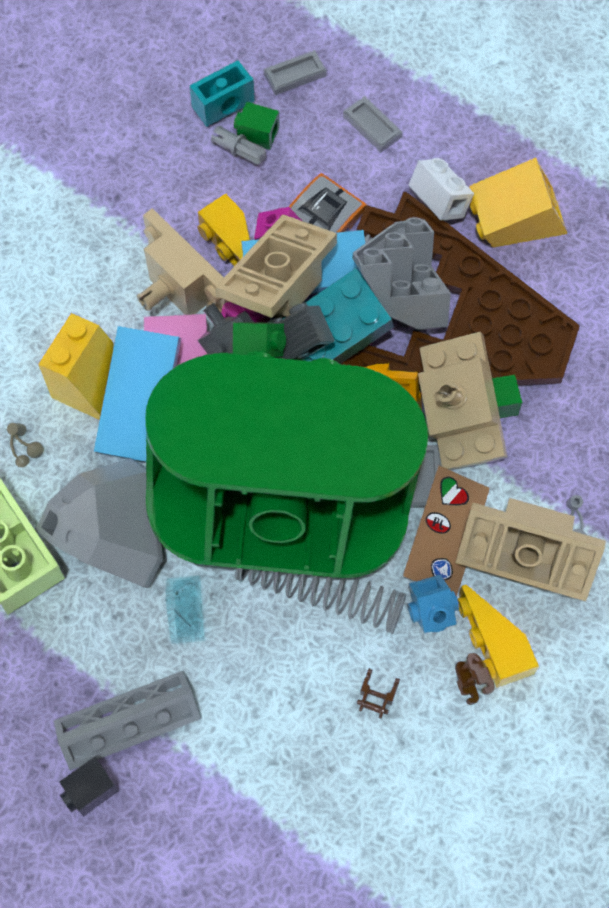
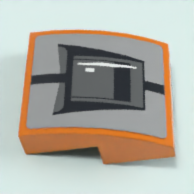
M320 173L301 191L289 207L303 222L337 233L345 232L347 228L351 229L363 214L367 204L323 173Z

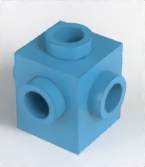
M441 574L409 583L412 602L407 604L409 615L413 623H419L424 633L440 632L445 630L446 627L457 624L454 611L459 610L458 600L455 592L450 590Z

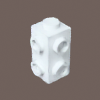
M439 158L418 160L409 183L410 188L418 195V198L440 220L445 221L464 218L474 195L472 190L465 184V181L450 169L448 163Z

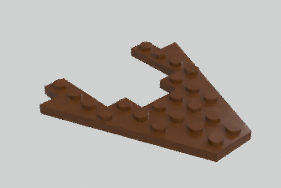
M403 191L395 213L366 205L356 230H364V237L369 234L371 238H374L393 223L406 221L408 218H421L425 220L434 231L432 259L440 261L436 273L450 292L460 295L444 339L413 331L404 356L368 345L341 363L342 365L367 367L375 364L389 363L391 371L421 373L424 372L420 347L481 332L484 336L492 378L515 375L518 385L556 384L562 382L580 328L578 323L447 222L440 220L430 209L408 192Z

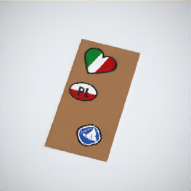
M438 465L403 573L404 577L413 581H419L441 574L450 590L454 591L457 597L466 566L455 562L472 503L485 506L490 490L489 487Z

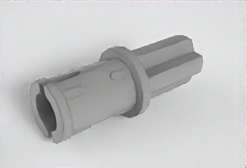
M217 126L213 131L223 138L212 135L211 142L231 151L233 156H241L257 165L266 159V149L247 140L245 135H236L222 126Z

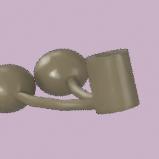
M10 423L7 426V432L11 435L10 447L12 454L16 457L15 464L18 467L27 466L30 461L29 457L38 458L42 455L43 446L41 443H26L18 437L26 433V426L24 424ZM14 437L21 444L27 446L28 456L20 455L17 457L13 446Z

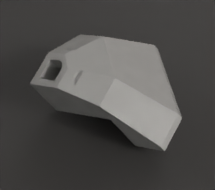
M408 218L406 221L393 223L353 252V260L390 317L416 329L448 327L451 293L431 266L434 231L425 220L421 218Z
M131 458L78 474L49 500L35 529L38 534L52 545L82 562L145 588H149L163 560L161 543L153 533L146 513V467Z

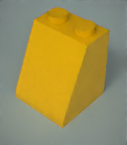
M536 157L469 186L474 193L469 205L473 214H478L480 221L476 223L478 234L481 240L487 239L492 248L568 233L552 184Z
M73 313L69 315L38 365L51 398L100 420L114 343L99 325Z

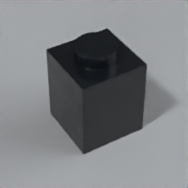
M93 757L59 781L65 790L60 794L61 799L71 813L77 809L83 817L118 792V789L96 757Z

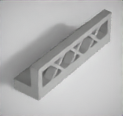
M180 671L54 720L58 744L69 770H73L82 766L93 757H96L97 760L200 720L201 716L184 671ZM175 686H182L181 688H178L171 692H166L168 689L173 688ZM146 699L144 702L140 704L133 705L135 702L139 700ZM113 712V713H112L111 715H109V716H106V717H104V718H100L102 715H104V714H106V713ZM78 724L80 725L78 728L73 729V730H71V731H68V732H65V731H64L65 729H68V728L73 727V726H75V725H78Z

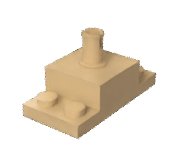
M151 208L143 214L145 224L144 233L149 244L144 248L149 278L153 284L137 294L140 304L145 306L147 311H150L156 304L167 297L184 315H195L205 306L208 307L212 303H215L218 310L222 312L223 304L229 301L216 297L215 287L224 277Z
M282 215L215 287L216 297L271 318L288 317L290 315L289 309L303 303L322 281L321 261L337 244V233Z
M477 332L420 347L424 372L418 373L429 435L437 439L442 467L455 470L508 458L483 334Z
M509 498L505 511L472 503L455 563L586 601L605 550L606 541L572 531L575 516Z

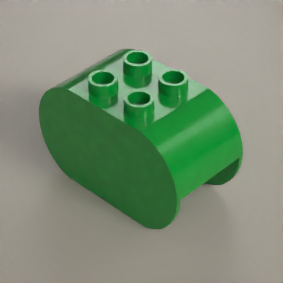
M260 351L249 352L244 355L214 353L190 359L164 375L152 390L147 402L145 413L147 518L153 533L167 550L177 557L195 564L334 578L365 576L387 564L403 543L419 471L425 458L428 444V429L425 417L412 395L400 384L386 375L361 366L342 365L328 358H319L312 361L274 358L270 354Z

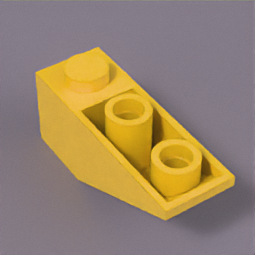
M225 193L197 212L199 221L197 229L204 240H211L218 255L223 261L229 260L235 266L243 258L242 241L250 239L244 212Z
M467 584L461 586L459 598H457L459 613L462 618H468L472 629H469L471 642L475 649H481L485 659L482 662L484 667H488L496 687L498 688L534 675L539 664L526 634Z

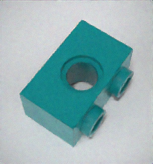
M239 60L189 85L192 108L206 127L243 108L246 102L253 103L255 101L254 79Z

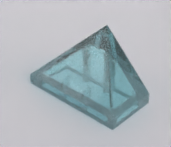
M200 575L167 578L166 608L171 644L205 641Z

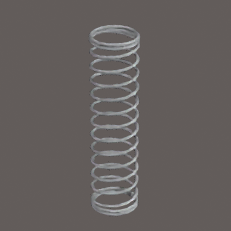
M236 568L235 579L239 581L243 580L249 573L250 585L256 584L261 577V587L263 590L267 589L274 580L273 590L275 594L279 593L286 584L287 598L292 597L299 587V602H303L311 591L310 603L312 607L319 603L324 594V611L329 610L337 597L335 607L337 615L344 611L350 599L348 608L349 620L355 617L363 602L360 619L362 624L367 622L376 605L373 619L374 628L379 627L389 608L386 632L391 634L396 629L406 599V593L400 592L393 609L396 590L394 589L377 622L378 610L384 589L383 585L380 586L372 606L364 619L371 581H368L360 601L351 615L359 580L358 577L355 578L349 594L339 611L340 597L345 578L340 579L338 587L329 605L326 607L332 577H327L323 589L314 603L318 576L313 577L307 592L301 599L305 577L303 574L300 575L293 591L289 595L292 573H287L280 588L276 591L279 572H274L267 585L264 586L266 571L260 570L253 582L251 569Z

